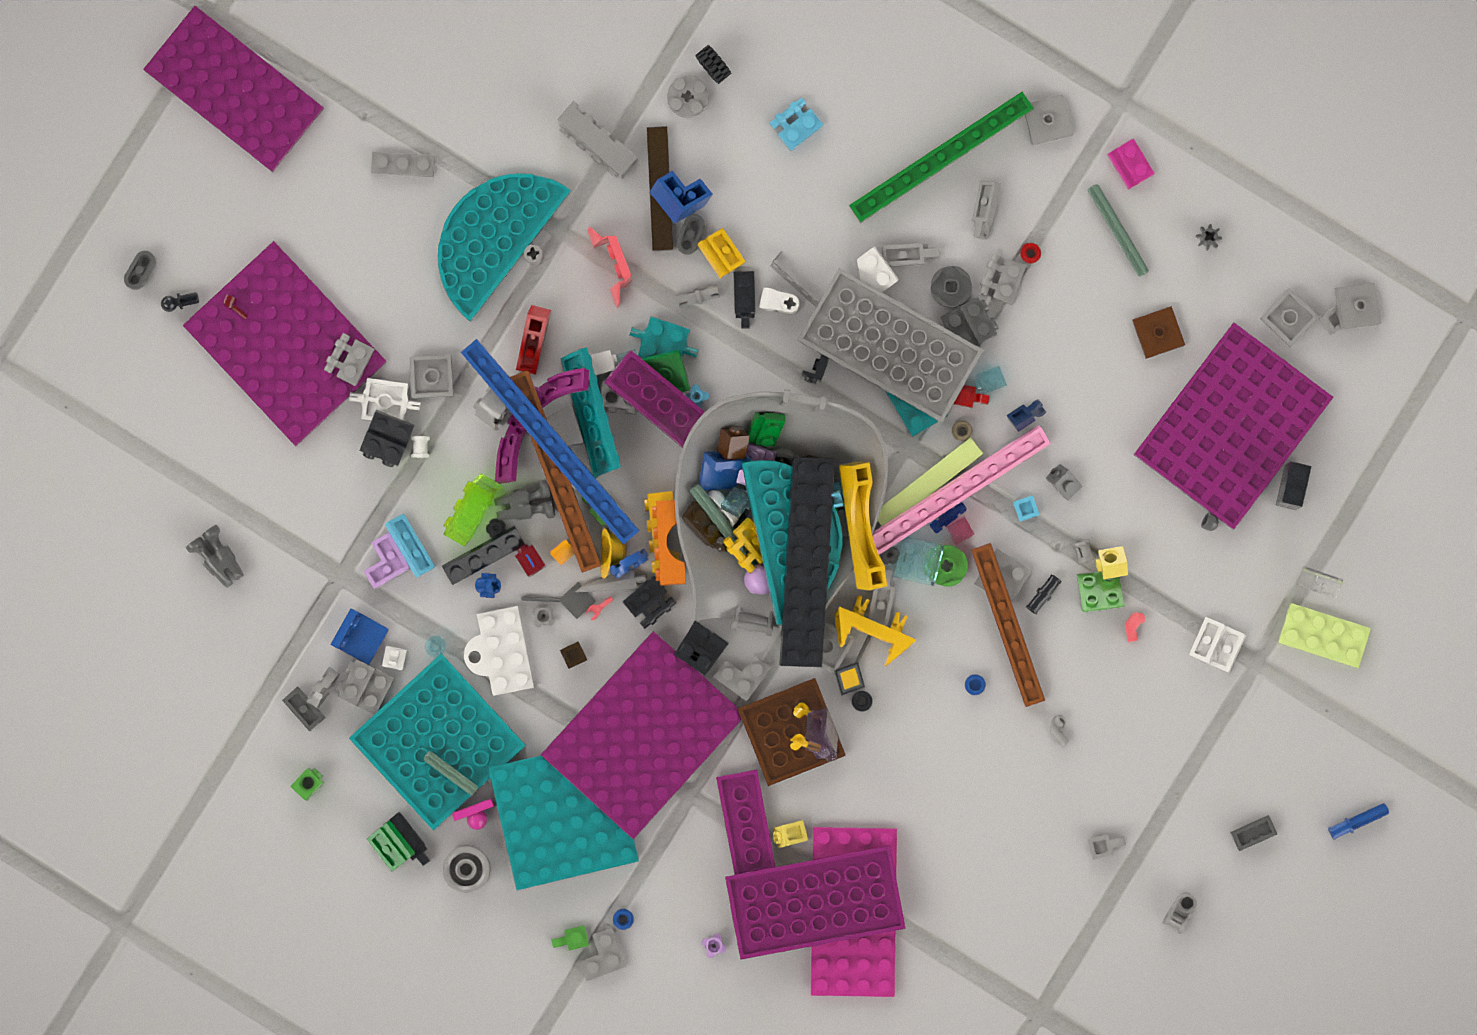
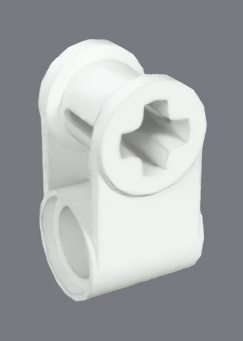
M763 288L759 308L772 312L795 314L800 308V302L793 294ZM790 299H793L794 304H796V306H792L791 309H788L787 305H785V302H789Z

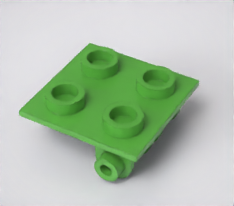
M1102 572L1077 575L1081 610L1083 612L1125 607L1119 577L1103 580Z

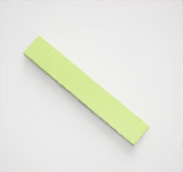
M971 437L884 504L877 520L881 527L933 494L983 455Z

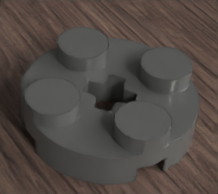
M957 266L941 268L935 273L931 281L930 291L934 300L941 306L956 308L963 305L969 299L972 292V283L970 276L965 270ZM948 282L951 284L952 282H955V288L957 290L955 292H948V287L946 286V283Z

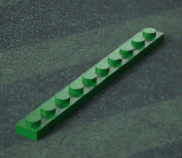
M1023 91L851 203L849 207L860 223L864 222L1034 110L1033 106Z

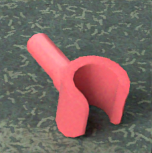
M610 596L599 605H591L586 614L590 611L594 612L595 615L591 620H596L601 610L611 603L613 598Z

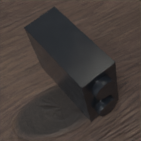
M1292 461L1284 465L1275 506L1293 510L1303 507L1312 466Z

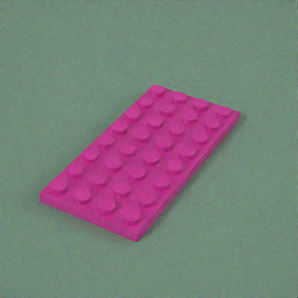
M813 827V860L890 846L896 874L897 829ZM896 931L811 946V996L895 997Z

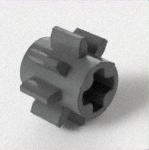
M1209 224L1206 230L1201 226L1200 231L1202 234L1195 236L1200 239L1198 246H1206V251L1209 250L1211 245L1217 248L1216 240H1222V237L1217 234L1220 229H1212V224ZM1206 234L1213 235L1211 240L1206 241L1204 238Z

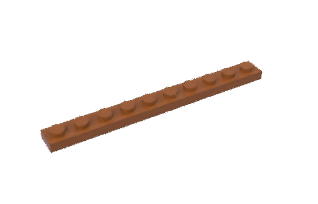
M529 370L510 376L547 420ZM530 435L581 572L583 573L601 566L602 564L571 482Z

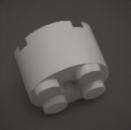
M488 386L486 395L483 399L479 398L473 408L476 409L475 415L497 431L499 430L497 426L499 424L504 426L512 413Z

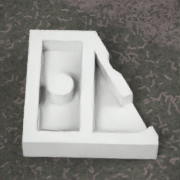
M875 246L857 259L860 280L880 292L885 291L899 280Z

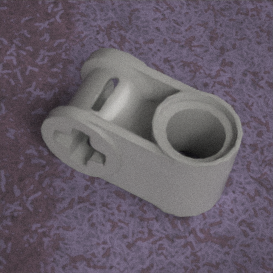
M1187 892L1180 894L1166 914L1162 924L1170 925L1181 934L1197 906L1195 897ZM1185 897L1192 899V905L1189 908L1181 906V901Z

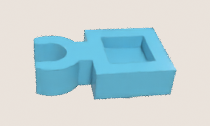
M841 481L835 482L831 495L834 499V507L837 508L845 504Z

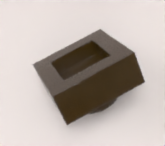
M579 641L560 650L568 669L587 661Z

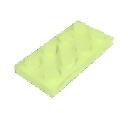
M1290 603L1278 643L1359 668L1371 628Z

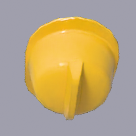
M606 528L601 533L602 550L600 562L602 565L600 566V574L603 579L607 577L610 566L619 564L627 553L626 543L623 545L615 534H610Z

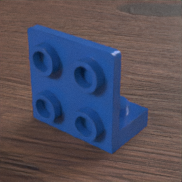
M706 451L703 456L699 485L704 491L735 489L737 487L736 481L739 470H742L741 462L752 459L746 454L745 459L726 460L717 451Z
M350 608L330 645L370 665L389 629Z

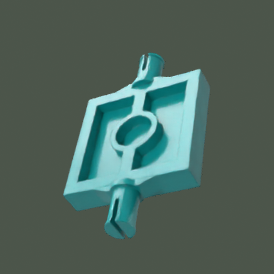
M652 316L644 331L631 328V331L638 334L630 332L629 336L641 339V347L638 353L640 357L646 358L679 349L682 357L684 354L697 357V354L690 351L698 353L699 349L687 346V338L690 332L688 328Z

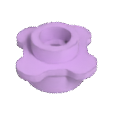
M714 934L713 937L705 938L702 941V945L706 948L709 958H713L715 954L726 951V946L722 944L720 934Z

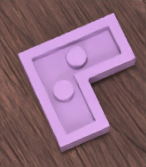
M389 532L371 542L381 561L366 569L364 573L374 589L410 569Z

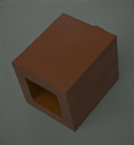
M733 425L730 428H721L717 452L726 460L745 459L749 435L739 426Z

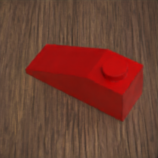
M531 305L527 313L516 370L522 372L529 370L530 374L536 375L550 320V309Z

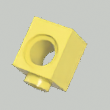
M1123 546L1098 551L1099 559L1095 560L1098 572H1102L1103 580L1128 575L1127 559Z

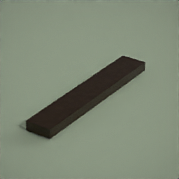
M667 126L647 127L650 190L659 178L670 173ZM650 193L652 251H672V220Z

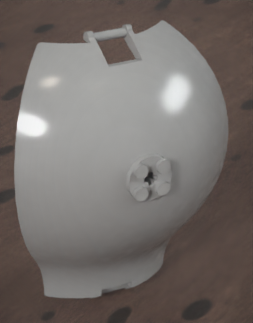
M784 389V392H752L728 397L710 407L698 419L682 448L675 486V514L678 535L693 590V621L731 618L730 629L736 630V628L762 632L766 633V636H772L773 626L782 629V624H776L770 593L765 595L750 593L744 584V576L747 570L741 568L737 558L728 551L719 552L716 548L706 546L681 518L691 503L697 502L691 495L690 489L695 484H699L704 452L717 451L721 428H730V426L735 425L741 427L747 433L755 412H758L759 415H764V413L785 414L786 421L775 447H762L777 452L775 461L791 466L792 457H807V455L821 458H834V483L841 481L839 465L856 461L870 462L873 483L869 497V519L871 532L873 533L884 501L888 476L886 447L880 431L874 423L852 409L827 401V397L821 396L819 398L797 394ZM737 483L735 489L714 490L720 491L731 507V494L748 493L746 486ZM845 505L839 507V509H840V510L844 509V508H845ZM849 535L842 538L843 546L838 563L839 568L827 590L826 608L854 570ZM739 612L766 616L768 617L767 625L738 620Z

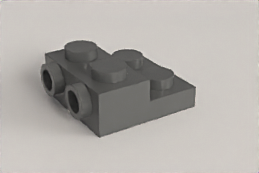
M979 297L941 316L947 330L975 346L997 335L996 330L999 329L994 318L989 319L986 313L989 311L985 300L980 301Z

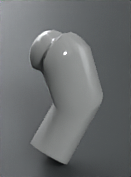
M1058 715L1051 721L1050 734L1063 747L1070 740L1063 733L1066 719L1062 715Z

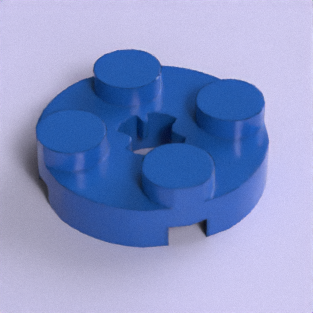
M643 548L641 551H637L621 560L619 564L611 566L609 571L612 576L615 575L616 578H619L628 573L632 565L635 569L648 561L647 556L649 555L645 548Z

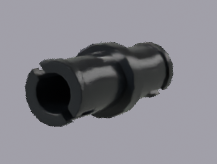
M1051 574L1044 585L1036 590L1037 594L1026 608L1037 615L1045 602L1050 601L1052 593L1062 581Z

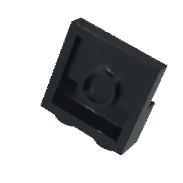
M376 409L359 451L363 452L362 455L368 459L373 460L376 457L383 460L382 464L385 466H398L415 425Z

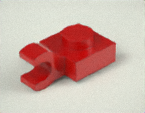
M964 385L953 405L973 408L974 402L988 405L990 395L976 394V387Z

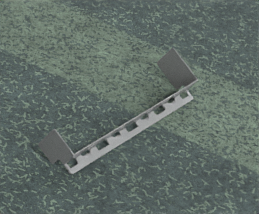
M780 252L774 260H776L782 252ZM773 260L770 267L811 304L817 307L819 302L817 300L814 301L811 298L812 296L795 280L791 282L787 278V276H790L786 272L783 273L782 269Z

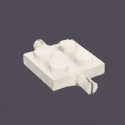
M367 378L363 394L350 392L352 397H349V401L361 402L363 408L361 419L368 421L372 420L376 409L404 420L407 409L420 411V407L417 406H421V402L409 401V384Z

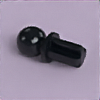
M196 292L185 295L177 293V298L165 296L161 300V307L166 312L174 311L177 306L182 310L183 306L199 303V296Z

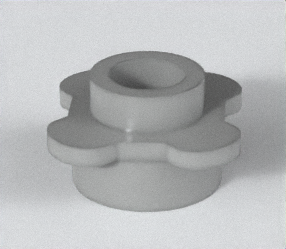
M547 605L545 608L535 607L532 612L535 615L534 625L536 627L554 624L555 620L552 618L553 608L550 605Z

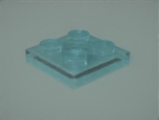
M910 537L904 538L894 577L934 586L944 546Z

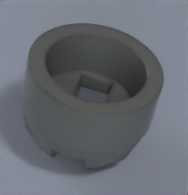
M1207 513L1202 520L1201 528L1208 531L1217 529L1218 518L1211 513Z

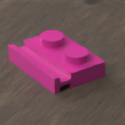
M1134 138L1107 154L1128 190L1155 174Z

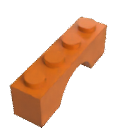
M675 500L656 501V506H652L653 519H657V527H653L654 540L658 539V548H654L655 560H659V569H655L656 581H660L661 586L686 585L685 563L675 559L667 548L668 534L677 525Z

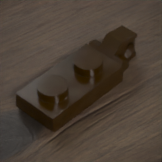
M692 502L681 518L706 546L716 548L719 552H727V546L723 543L725 539L723 534L698 502Z

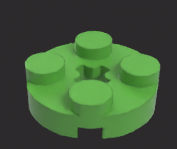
M942 545L935 548L928 556L926 562L929 578L935 584L944 587H951L960 583L968 569V561L965 554L951 545ZM944 560L953 564L949 572L941 568Z

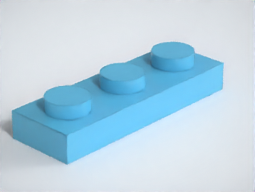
M404 514L385 524L416 578L435 568Z

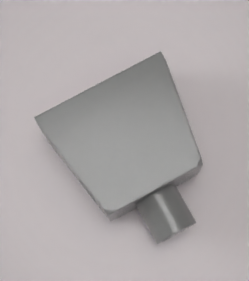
M572 405L546 417L548 423L569 447L584 444Z

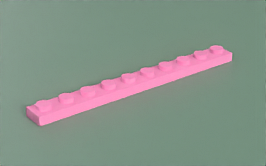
M1038 425L875 530L872 536L878 554L880 555L1050 445L1051 443L1041 426Z

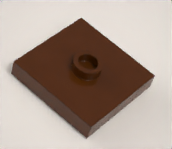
M1172 306L1132 320L1145 359L1185 346Z

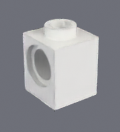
M610 350L591 355L593 370L597 377L611 374L618 365L616 354L611 355Z

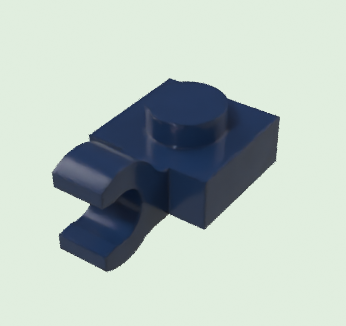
M1038 399L1028 407L1024 404L1006 416L1019 432L1036 421L1034 417L1045 415L1046 410Z

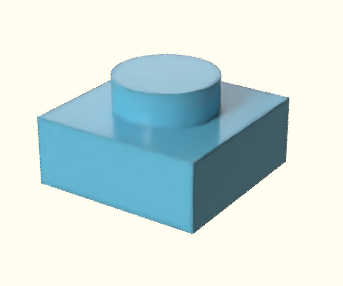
M1033 495L1013 502L1019 522L1040 515Z

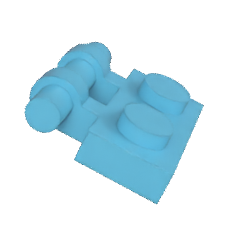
M800 98L797 102L793 101L789 104L790 107L781 114L775 115V119L769 123L773 129L781 125L784 130L778 136L790 151L823 126L811 109L805 113L801 111V108L806 105L803 98ZM793 114H796L798 119L789 125L786 120Z

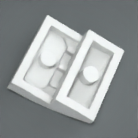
M1205 617L1189 655L1230 673L1246 635Z

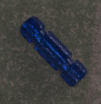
M960 502L953 509L951 508L938 517L939 520L935 519L930 523V528L935 533H939L943 526H948L958 518L959 513L962 515L967 510L964 503Z

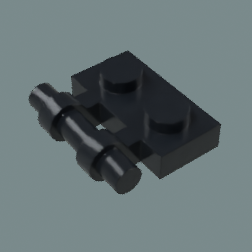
M655 575L622 601L635 618L643 613L646 618L640 624L644 629L651 624L653 626L660 616L665 612H670L672 610L671 607L677 603L673 597H670L667 601L663 600L662 596L668 591L664 586L660 585V581H656ZM657 601L660 606L650 613L647 608Z

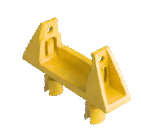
M857 596L852 612L839 606L834 616L839 647L841 648L844 646L848 634H850L851 627H854L856 630L884 642L892 643L890 649H888L889 652L884 666H888L916 641V639L902 633L908 617L904 615L899 623L900 612H895L894 619L889 628L864 617L867 605L870 602L869 599H866L861 606L862 596Z

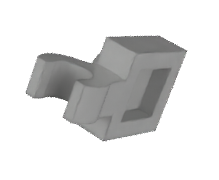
M1106 834L1088 839L1093 860L1113 855L1112 848L1126 845L1124 836L1109 840V836Z

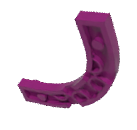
M581 368L562 372L548 378L547 382L539 388L535 387L542 408L561 396L588 390L589 370ZM513 414L507 422L509 424L504 438L501 437L498 447L495 482L498 484L516 482L519 450L527 430Z

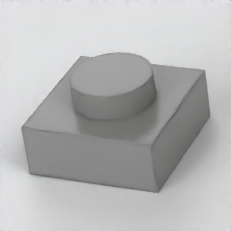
M1337 305L1319 317L1330 335L1341 329Z

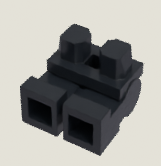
M694 621L674 655L703 675H706L729 643L715 633L709 638L708 635L711 631L699 622Z

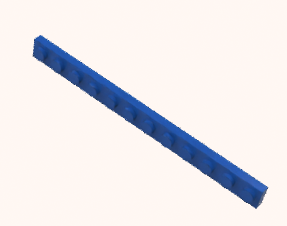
M476 339L460 353L623 545L640 531L481 342Z

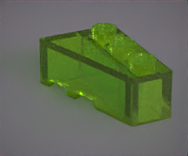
M482 473L472 482L468 481L462 491L465 495L462 500L459 498L453 507L455 510L452 517L449 516L443 525L446 528L443 535L465 547L473 537L485 512L490 508L491 501L495 494L500 491L502 485Z

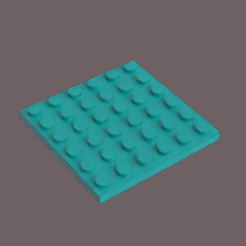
M442 653L349 737L352 743L433 831L472 795L424 761V757L429 751L476 784L479 789L490 779L489 767L508 763L526 746Z
M541 755L488 768L516 891L639 862L634 839L625 833Z

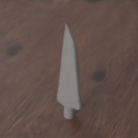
M630 570L619 578H616L614 575L605 579L587 582L575 592L637 590V583L647 582L646 575H635V571Z

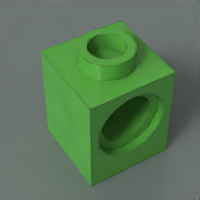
M307 768L290 787L305 801H308L324 784V781L321 779L323 775L315 768L313 770ZM306 777H311L314 780V786L311 789H307L304 786V779Z

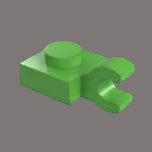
M585 925L564 930V937L551 939L553 948L568 945L569 951L589 946Z

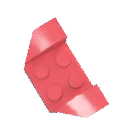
M589 227L587 232L593 248L610 243L607 245L611 260L616 259L617 264L614 267L618 278H623V281L618 282L610 289L616 308H618L620 305V289L626 287L632 281L631 273L617 237H601Z

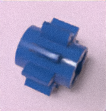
M481 573L482 578H478L475 583L476 591L480 593V597L495 598V594L500 592L501 589L500 580L496 578V574Z

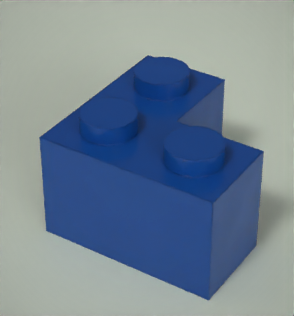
M673 171L659 178L650 190L651 195L674 224L705 207L713 195L701 178L685 187Z

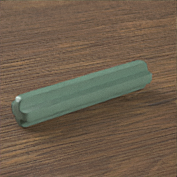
M429 751L425 755L424 761L468 794H475L478 789L476 784L433 752Z

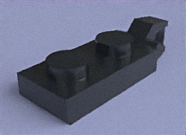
M754 271L734 272V306L736 318H741V329H750L749 318H755Z
M398 812L389 819L415 852L410 857L413 861L417 858L422 866L430 862V859L424 853L427 850L424 841L401 812Z

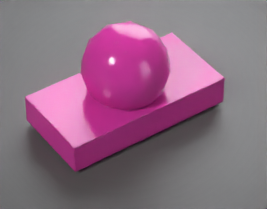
M488 799L456 811L452 816L454 821L467 817L469 827L474 830H480L487 824V815L483 810L494 807L495 804L493 799Z

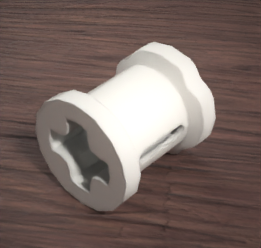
M411 437L413 441V454H411V458H430V454H428V441L430 437Z

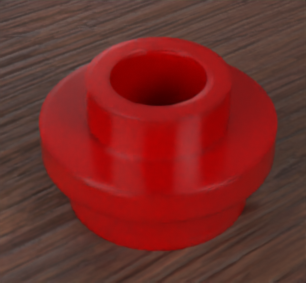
M1027 243L1021 248L1020 256L1024 262L1033 264L1040 259L1041 249L1035 243ZM1028 250L1034 251L1033 257L1027 255Z

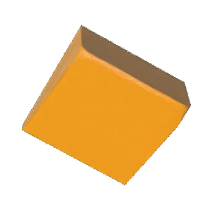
M567 540L562 541L550 551V554L560 565L574 555L573 548Z

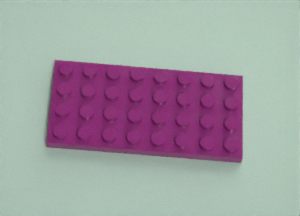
M197 6L191 9L143 69L272 173L324 109L322 105Z
M890 846L725 876L740 960L906 929Z

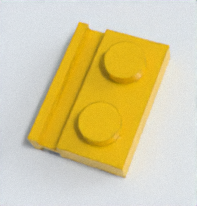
M723 228L697 244L720 279L746 262Z

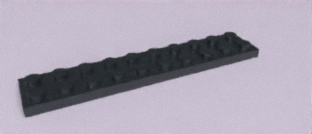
M792 457L780 666L822 667L833 501L831 494H833L835 469L834 458Z

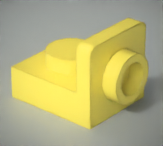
M803 820L773 828V840L778 848L808 841Z

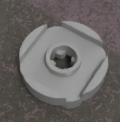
M683 76L677 78L668 89V104L674 113L680 117L693 118L703 112L708 104L709 96L706 86L696 77ZM687 92H691V95L694 96V99H690L689 102H685V98H682V95Z
M328 667L322 676V681L318 680L313 687V692L307 699V702L316 708L320 707L329 695L330 689L336 684L340 674Z

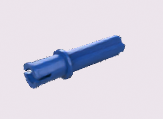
M1382 803L1350 819L1345 818V821L1329 827L1328 830L1332 839L1335 840L1349 832L1352 834L1354 830L1388 815V807L1385 803Z

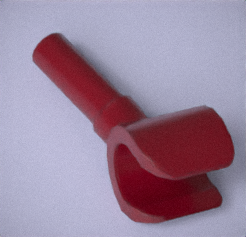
M226 295L224 305L235 311L245 320L248 315L235 306L237 299Z

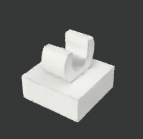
M386 646L382 666L403 671L407 650Z

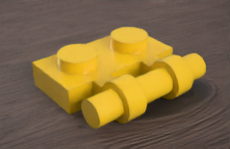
M746 518L733 531L737 539L733 542L730 537H727L723 540V543L727 546L726 550L737 558L741 568H745L750 573L755 569L751 562L755 559L758 563H762L763 560L755 524L750 518ZM743 545L749 551L747 555H744L740 550Z

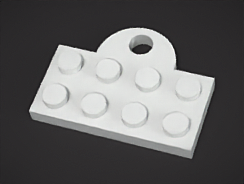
M518 606L477 614L481 635L472 638L465 647L464 660L467 667L477 675L489 676L493 696L534 688ZM477 651L480 653L481 659L478 663H472L469 660L471 652Z

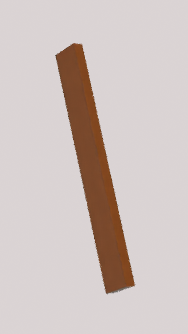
M988 543L973 548L971 551L1025 707L1043 702L1045 697L992 544Z

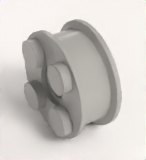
M472 846L459 847L450 852L443 864V875L447 884L454 890L463 893L473 892L487 882L490 875V863L487 856L480 849ZM464 863L472 866L470 875H464L461 872V866Z

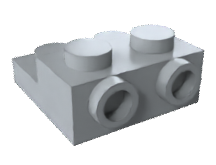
M356 659L355 663L351 661L346 669V673L349 674L346 681L341 680L336 690L339 692L338 697L375 714L379 711L395 678Z

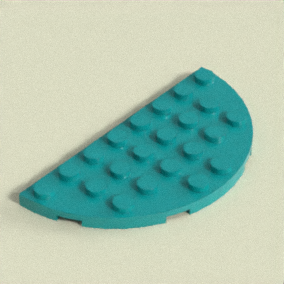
M507 174L489 179L487 182L473 188L454 206L444 223L440 236L438 268L443 287L449 299L468 321L471 322L524 254L525 248L534 241L571 193L569 188L555 180L534 174Z
M772 460L741 462L776 624L780 625L782 624L792 466ZM833 502L827 590L839 568L838 563L843 546L841 523Z

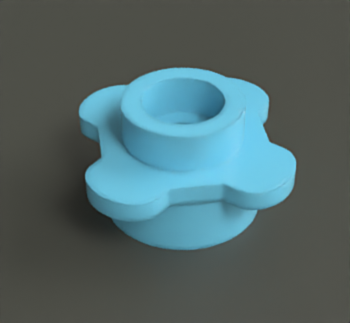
M693 385L691 387L692 390L685 396L702 408V404L705 400H708L709 394L708 392H703L699 385Z

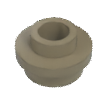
M958 421L952 427V435L958 441H966L972 435V426L967 421ZM960 427L965 428L966 433L964 435L958 433Z

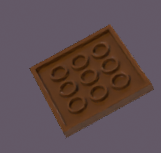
M816 678L738 708L768 786L846 756L838 734H833L834 736L836 735L835 739H832L830 734H826L827 724L832 722L829 720L827 722L829 713L827 712L828 709ZM799 703H805L811 712L823 717V720L819 722L809 717L810 721L807 728L808 716L804 715L802 718H797L793 714L794 708ZM831 724L828 725L831 728V730L833 729L836 731V729H834L835 726L832 728ZM797 734H801L807 741L808 739L806 738L809 736L812 738L811 740H814L811 743H816V745L820 746V750L814 751L803 746L798 750H793L790 747L793 741L790 739ZM824 750H825L826 753H827L826 759H825V757H824V755H823V751H824Z

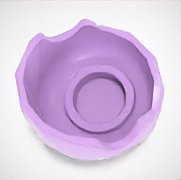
M763 563L753 565L755 569L750 573L746 571L744 576L746 588L752 594L765 595L770 593Z

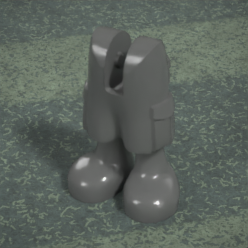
M547 480L541 481L540 488L529 492L527 488H523L495 498V506H507V504H510L511 507L509 510L505 509L496 512L497 520L531 519L534 513L545 514L549 519L555 518L553 500L539 504H530V501L552 498Z
M214 525L204 532L202 536L216 551L215 555L211 553L201 537L192 541L185 548L189 553L197 552L203 556L205 568L228 588L233 582L224 571L226 568H229L230 572L238 580L244 574L229 546H222L219 540L220 528Z

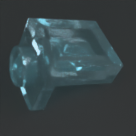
M999 366L976 374L977 379L974 380L978 392L982 391L983 394L1007 386Z
M733 487L721 503V509L739 518L745 509H751L748 492Z

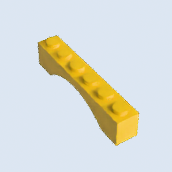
M856 461L839 465L856 587L863 590L886 587L885 565L876 549L869 519V497L873 483L870 462Z

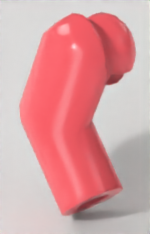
M1135 612L1126 621L1125 630L1128 642L1138 640L1136 629L1141 623L1145 622V615L1143 613Z

